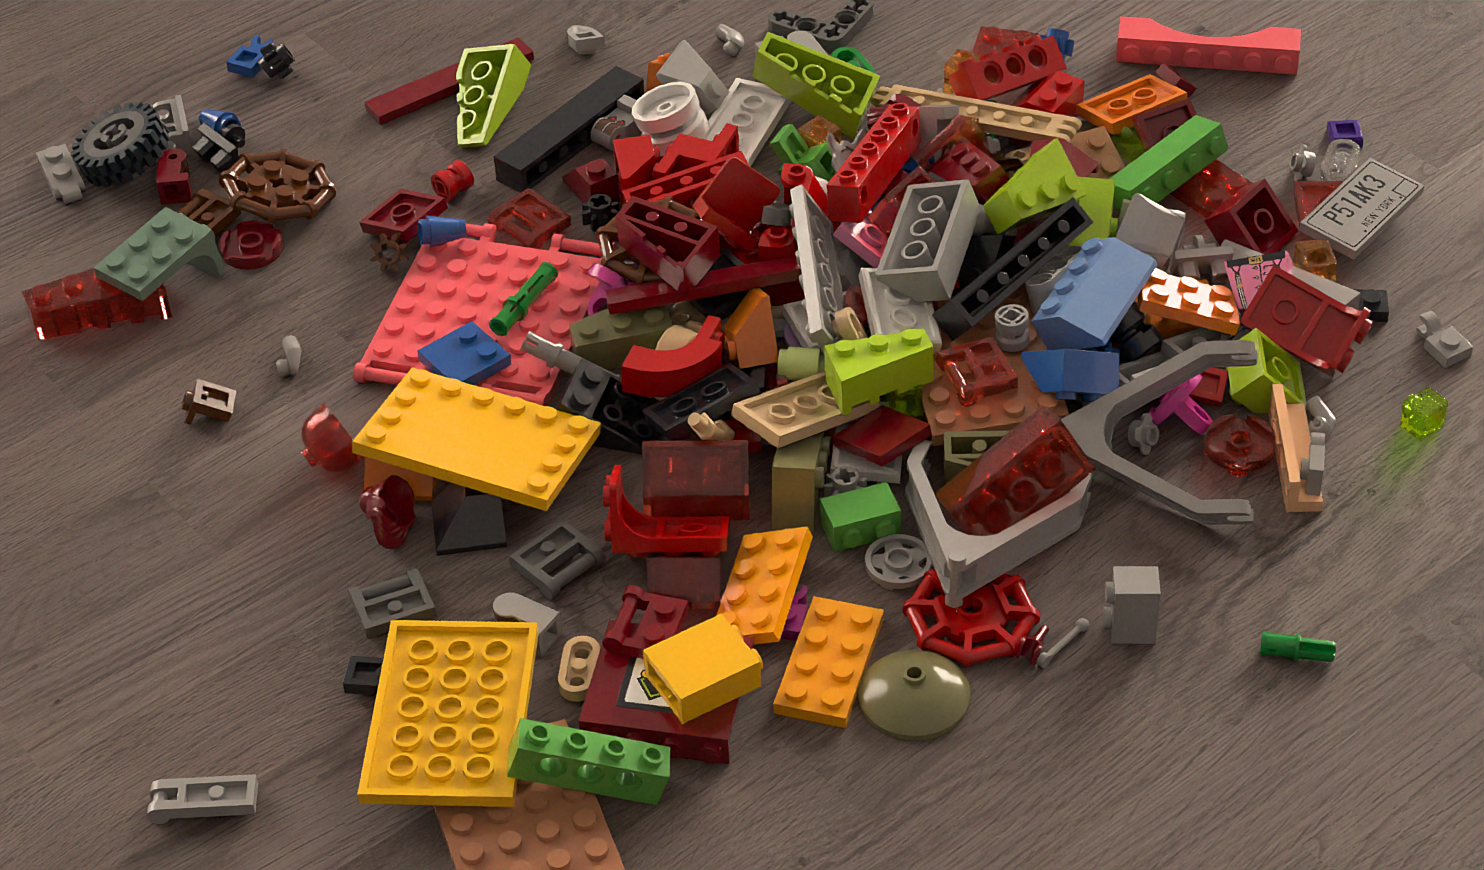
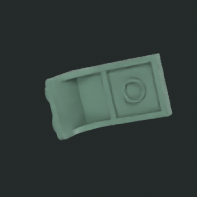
M167 207L162 209L93 267L97 278L141 301L146 299L186 263L216 278H220L224 274L221 263L222 258L217 250L214 232L207 225H201L189 219L183 213H177Z

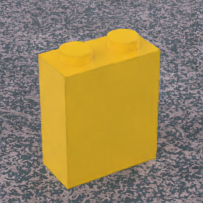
M722 614L643 650L646 677L682 724L761 687L763 662L759 653L754 648L750 650L744 642L739 628L736 625L731 626Z

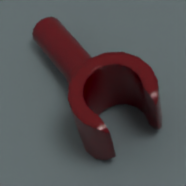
M1042 625L1033 637H1022L1016 658L1019 659L1020 656L1032 659L1030 664L1036 665L1043 647L1041 641L1049 632V628L1046 625Z

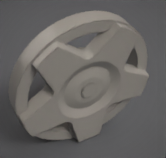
M893 534L881 537L869 546L865 555V568L872 580L880 584L882 588L892 591L893 589H904L920 585L924 579V573L932 569V561L923 541L910 535ZM902 544L910 545L915 548L907 549L904 548ZM885 547L883 554L874 555L879 549ZM926 561V565L922 569L919 565Z

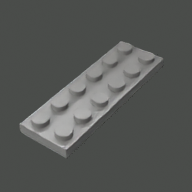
M801 184L790 189L792 204L789 205V210L795 221V227L792 228L793 236L798 243V251L795 252L802 272L799 275V282L805 294L802 305L808 316V324L805 325V329L811 342H817L824 354V345L840 341L833 330L832 321L835 320V312L844 309L845 306L832 222L829 221L825 213Z

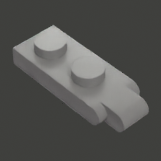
M66 144L52 146L46 150L36 152L38 163L55 199L62 198L64 204L83 199L81 191L86 190L85 185Z

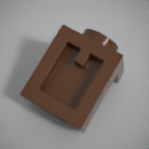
M197 379L193 390H186L183 397L181 409L186 411L184 423L191 425L196 413L229 422L233 413L236 390Z

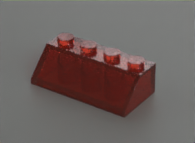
M1042 405L934 495L937 502L962 533L974 536H989L1004 531L1060 499L1096 469L1062 420Z

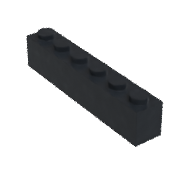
M615 66L493 156L496 180L524 195L593 143L591 140V130L594 123L599 118H605L617 108L618 99L623 95H627L638 100L644 95V80Z
M1072 197L935 311L932 316L952 341H954L977 324L1094 222L1075 198Z

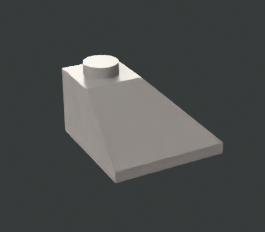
M685 39L678 44L656 74V77L663 85L671 82L691 84L700 101L699 106L705 115L717 110L729 94L723 82Z

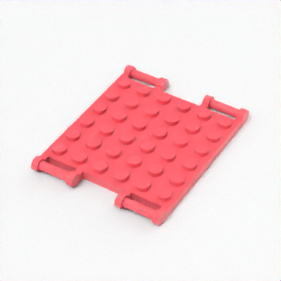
M485 223L484 226L466 224V236L480 238V240L460 238L433 247H428L427 244L422 245L361 362L356 363L353 371V380L359 383L373 381L398 385L412 367L432 373L419 361L417 350L473 321L511 355L512 363L510 366L474 386L488 388L512 397H519L525 401L542 406H549L564 371L556 366L552 369L546 366V361L520 349L524 340L526 341L528 332L532 331L534 334L554 344H557V342L563 344L564 349L572 352L569 325L588 317L587 306L600 281L590 276L587 272L592 264H600L602 257L595 258L563 252L568 251L601 256L599 243L567 239L562 234L553 235L549 251L494 243L497 233L496 225ZM613 242V250L615 251L617 250V243ZM543 262L552 264L557 269L558 276L528 308V315L523 320L517 321L506 336L496 335L491 330L489 323L501 311L503 302L509 296H514Z

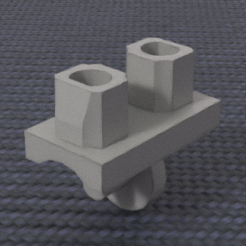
M1196 235L1193 237V245L1182 246V250L1174 251L1173 264L1170 267L1171 276H1178L1179 278L1191 277L1195 280H1200V274H1210L1212 283L1226 284L1229 278L1224 261L1233 259L1232 245L1216 247L1215 243L1205 244L1203 236Z

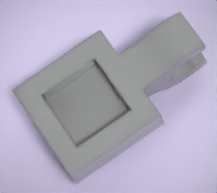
M1433 311L1419 315V319L1424 324L1417 327L1416 331L1425 339L1423 348L1444 368L1472 355L1473 346L1452 326L1443 329L1438 316Z

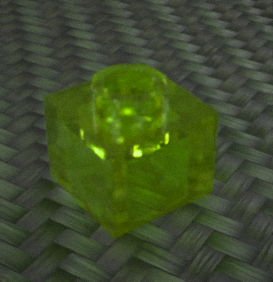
M922 383L908 388L907 392L899 395L895 393V390L885 394L887 407L911 417L923 416Z
M1429 386L1416 394L1409 395L1402 404L1400 427L1421 441L1444 426L1449 401Z

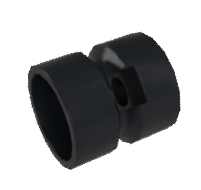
M1136 301L1132 303L1109 338L1112 343L1118 342L1120 344L1119 353L1127 363L1140 359L1164 340V337L1153 324L1145 323L1146 314L1139 311Z

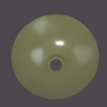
M905 650L891 653L878 659L865 671L858 687V702L865 719L880 732L897 739L920 741L942 736L958 726L968 712L971 691L965 674L951 660L928 651Z

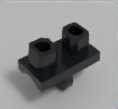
M205 123L198 128L203 137L192 146L194 151L205 162L218 152L210 160V163L220 173L229 170L239 160L237 148H242L245 145V130L238 124H231L223 127L220 130V135Z

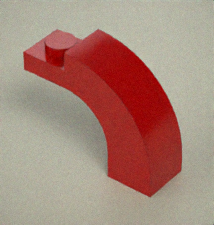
M708 315L695 339L679 349L661 351L633 345L621 366L622 392L646 397H667L721 368L722 349L725 342V333L721 332V318Z

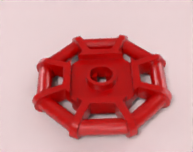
M934 569L924 573L923 581L911 598L903 603L902 608L903 614L908 617L916 635L917 647L922 651L930 650L963 663V667L969 668L973 663L1003 656L1011 658L1016 656L1022 637H1027L1033 626L1039 624L1041 614L1034 607L1024 586L1025 580L1018 574L1012 576L1007 573L990 582L992 583V588L984 585L965 596L960 607H949L945 604V593ZM938 590L941 593L939 598L936 596L934 600H927L933 591ZM1006 596H1013L1018 606L1010 605ZM967 607H972L974 611L979 612L967 613L965 612V609ZM923 615H933L937 624L928 628ZM1009 620L1019 621L1011 634L1005 630ZM943 636H948L949 640L952 643L942 640L940 638ZM995 639L998 642L972 648V644Z

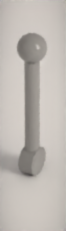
M1085 618L1078 619L1075 627L1047 653L1042 652L1039 655L1036 664L1042 668L1047 667L1051 658L1080 632L1088 631L1090 627L1089 621Z

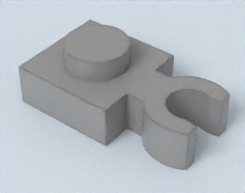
M1311 432L1308 459L1302 458L1300 479L1307 480V495L1320 496L1325 459V433Z

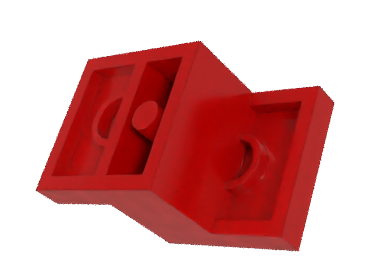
M726 123L720 134L715 135L713 141L679 133L672 145L669 144L661 161L654 165L651 174L652 181L739 152L738 126Z

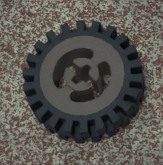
M137 101L133 106L131 102L125 103L123 109L120 105L114 106L113 113H109L108 110L102 112L104 117L100 120L97 117L91 120L93 126L85 125L82 129L84 134H78L75 138L77 143L72 145L73 151L71 156L91 184L94 183L95 186L99 187L103 184L104 187H110L113 182L115 186L120 185L123 178L127 181L133 180L135 172L142 175L145 173L144 166L152 167L155 164L153 158L160 159L163 152L161 150L167 149L168 143L166 141L170 140L169 131L153 106L151 107L148 103L143 105L142 102Z

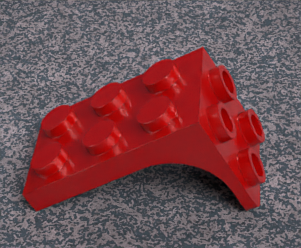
M1275 265L1272 266L1239 320L1241 326L1250 331L1257 328L1286 352L1332 378L1337 370L1344 373L1355 352L1351 347L1354 342L1361 345L1373 321L1368 319L1371 310L1367 308L1357 310L1349 307Z
M614 465L612 475H606V485L603 486L604 507H610V509H608L607 520H605L604 535L605 541H611L612 553H628L631 557H644L651 552H664L665 556L678 557L684 555L685 552H699L702 556H716L723 551H727L730 516H649L635 509L627 500L623 490L622 465Z

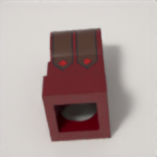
M168 149L164 151L158 161L156 184L161 205L188 203L193 198L186 153L181 149Z

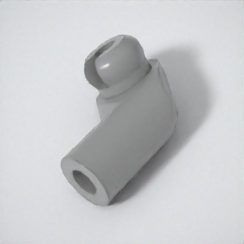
M720 24L716 28L715 36L726 42L723 50L731 56H736L739 49L742 50L744 47L743 36L738 31L724 24Z

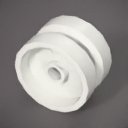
M671 82L660 85L642 95L632 107L631 114L637 127L642 131L641 136H651L653 147H659L660 156L665 155L667 146L669 144L672 145L679 133L703 139L709 131L706 115L699 106L700 101L695 89L689 83Z

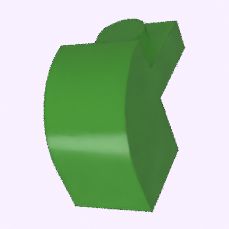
M792 123L783 126L769 144L783 163L777 171L780 176L784 163L808 166L816 177L823 178L828 182L835 175L828 143L824 142L809 148Z

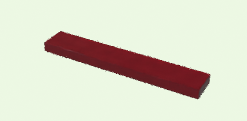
M519 37L501 44H515L529 62L534 60L533 50ZM460 62L365 101L366 111L382 125L460 92L459 83L456 80V72Z
M796 255L707 271L687 297L665 280L605 291L609 315L798 281L799 275L802 272Z

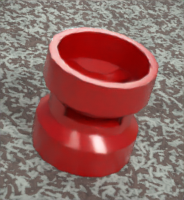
M456 160L449 164L446 171L440 170L432 175L430 179L432 188L437 196L444 197L446 202L455 198L458 195V191H466L474 185V177L471 170L461 160Z

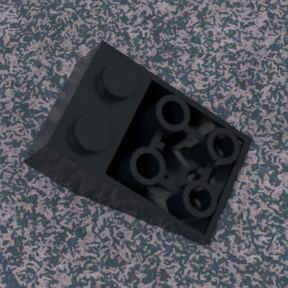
M584 358L580 360L567 380L554 409L600 422V434L592 446L649 456L659 435V432L647 423L642 410L659 400L654 397L622 392V380Z

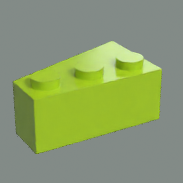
M1058 138L1034 153L1027 163L1018 169L1014 176L983 207L999 235L1045 218L1072 197L1078 201L1087 194Z
M1078 177L1087 195L1077 202L1094 223L1069 243L1068 246H1082L1092 238L1106 239L1116 237L1118 218H1112L1115 180Z
M924 328L907 329L900 333L888 335L876 334L869 338L852 341L840 340L834 344L824 345L826 382L842 416L852 413V407L867 401L870 406L878 403L879 396L895 390V393L899 395L934 381L933 345Z

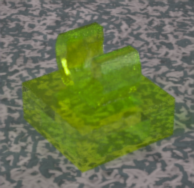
M1125 126L1120 134L1111 138L1117 152L1129 162L1134 161L1146 152L1135 127L1128 129Z

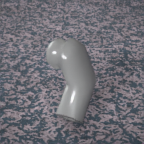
M290 335L286 336L282 341L286 359H278L276 361L277 372L280 377L287 375L292 377L299 370L302 350L297 338Z
M1319 396L1312 397L1306 403V408L1314 417L1313 421L1309 423L1310 435L1311 432L1325 433V438H1327L1332 433L1336 424V418Z

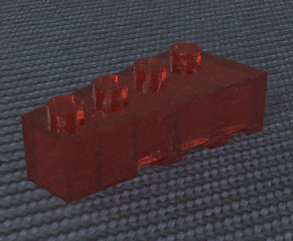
M94 268L21 291L29 321L38 340L81 333L83 327L88 326L99 328V330L112 328V322L130 320L131 324L145 322L144 317L160 315L161 319L173 318L164 284L141 301L97 278Z

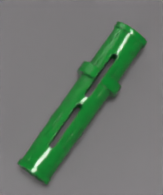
M543 262L514 296H509L503 302V308L489 323L491 330L498 336H506L517 321L523 320L528 315V308L541 296L551 282L557 278V269L552 264Z

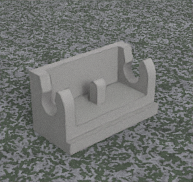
M176 95L174 99L163 100L153 104V108L156 111L168 110L166 115H159L167 127L170 140L166 141L168 143L167 149L161 151L181 149L186 153V156L192 155L193 149L181 95Z

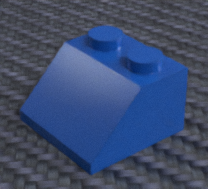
M1073 349L1022 352V360L1041 392L1056 393L1057 400H1077V395H1083L1084 402H1094L1118 388L1119 353Z

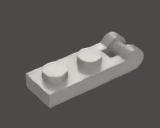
M252 774L156 780L152 782L150 788V798L153 802L148 805L147 819L155 824H164L169 819L255 814L258 793L257 776Z

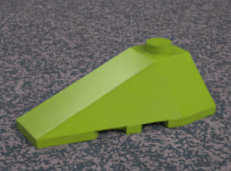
M515 44L464 49L456 72V80L460 87V93L457 94V102L460 105V114L457 116V138L460 148L486 146L524 90L531 64Z

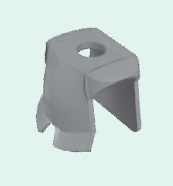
M1139 193L1134 194L1116 239L1144 254L1151 255L1158 264L1156 269L1166 272L1185 227V213L1180 210H1168Z

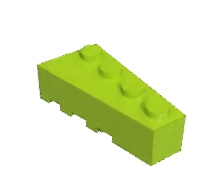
M767 32L758 49L751 75L853 140L870 108L871 100L875 95L880 79L878 74L770 32Z

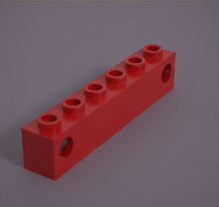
M894 103L886 108L828 182L829 221L862 222L921 142L919 107H911L905 103Z

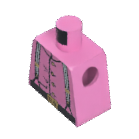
M1287 251L1224 261L1235 301L1242 316L1273 265L1291 275L1293 270L1292 260Z

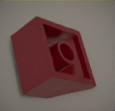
M1265 178L1237 190L1204 220L1220 246L1226 239L1264 255L1276 253L1299 232Z

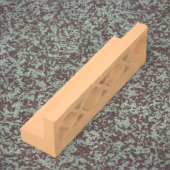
M1272 384L1268 415L1286 512L1322 511V494L1320 496L1307 495V480L1300 479L1302 458L1308 459L1310 432L1304 403L1286 404L1283 384Z

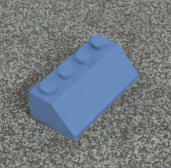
M1114 237L1106 239L1092 238L1086 241L1032 319V323L1047 349L1075 350L1104 346L1158 265L1156 260Z

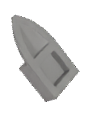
M573 25L567 30L569 46L579 54H593L596 52V49L605 48L604 36L591 27Z

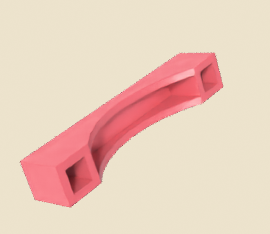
M1120 16L1116 62L1162 65L1164 63L1168 66L1297 75L1301 29L1269 27L1259 32L1242 36L1206 37L1173 30L1150 18Z

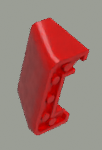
M784 163L781 172V182L784 186V204H792L790 189L802 184L829 219L828 197L811 169L802 164ZM794 219L791 226L775 225L762 233L758 244L759 262L795 255V252L798 251V243L792 232V228L795 227ZM831 221L833 232L837 230L842 222ZM799 280L766 286L765 293L770 297L771 306H783L784 304L805 299V294Z

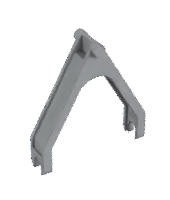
M1248 340L1200 342L1065 418L1052 420L1048 424V430L1064 453H1069L1201 524L1252 523L1254 511L1251 509L1249 500H1200L1114 454L1111 439L1114 428L1122 417L1212 367L1256 365L1258 350H1254L1255 343Z
M923 440L915 445L907 460L909 481L905 488V496L944 590L945 604L953 608L960 607L965 596L1077 531L1081 526L1091 497L1088 489L1093 474L1078 471L1071 490L1067 495L998 534L989 536L968 535L956 531L946 523L927 476L931 464L928 463V459H925L932 445V441Z

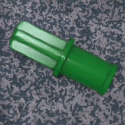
M1263 631L1260 655L1293 658V662H1297L1298 658L1333 662L1336 655V643L1334 641L1300 637V633H1297L1295 636Z

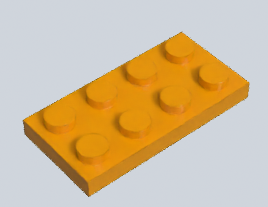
M799 527L743 536L717 615L722 614L731 626L736 625L742 636L754 637V645L780 641L813 538L809 528Z
M813 596L775 697L773 714L846 728L858 695L860 681L867 670L884 621V610Z

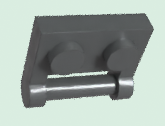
M562 519L512 553L509 559L510 566L535 584L541 593L551 600L560 594L562 587L590 567L597 568L604 563L606 556L597 544ZM577 553L583 554L582 557L553 577L548 575Z
M418 568L407 570L406 575L362 589L359 586L348 589L351 604L357 613L367 639L389 632L391 620L425 621L437 617L435 606Z

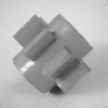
M848 466L839 467L832 474H826L824 498L867 487V478H858V469Z

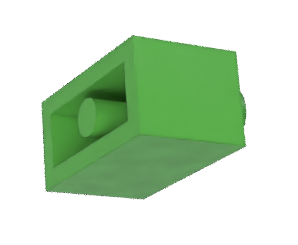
M884 482L821 498L820 524L833 551L837 552L875 542L884 536L901 534V509L888 483Z

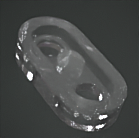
M1337 139L1329 144L1320 171V179L1323 183L1332 188H1338L1355 172L1360 155V147L1356 142L1348 139Z

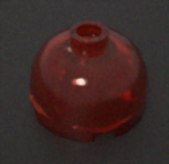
M325 403L315 409L305 419L301 427V439L305 448L300 452L312 467L319 464L325 470L337 473L347 471L365 459V456L352 453L353 439Z

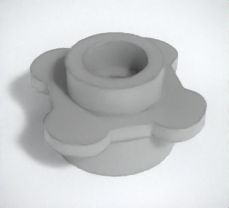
M1301 144L1299 152H1294L1290 159L1289 168L1291 171H1294V180L1297 182L1301 181L1302 176L1310 177L1315 169L1316 155L1313 152L1306 151L1307 146L1305 144Z
M1145 413L1142 415L1141 420H1134L1130 424L1128 440L1131 446L1140 448L1142 455H1148L1151 446L1155 445L1159 439V429L1153 424L1151 414Z

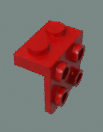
M731 156L692 206L700 216L699 220L718 226V230L725 234L723 238L727 243L736 249L742 246L752 252L759 243L752 233V229L762 218L763 206L772 205L780 194V189L776 184L739 158Z

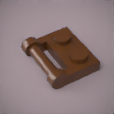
M203 188L193 194V199L177 211V213H183L189 219L201 225H207L214 232L215 236L242 214L241 211H235L230 207L229 199Z

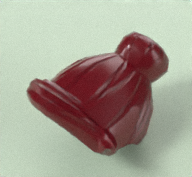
M391 475L375 486L367 487L360 495L359 505L366 514V518H370L373 522L378 544L386 549H397L404 544L408 531L416 519L414 513L415 498L413 489L406 480L397 475Z

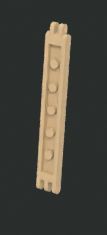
M896 84L892 88L880 87L877 94L871 100L873 106L882 107L896 93L914 99L921 106L959 105V118L952 119V126L1027 141L1064 138L1071 142V139L1077 133L1076 131L1082 126L1081 120L1076 117Z

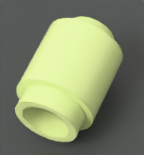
M789 346L788 349H780L778 376H786V380L798 381L825 371V357L822 355L821 348Z

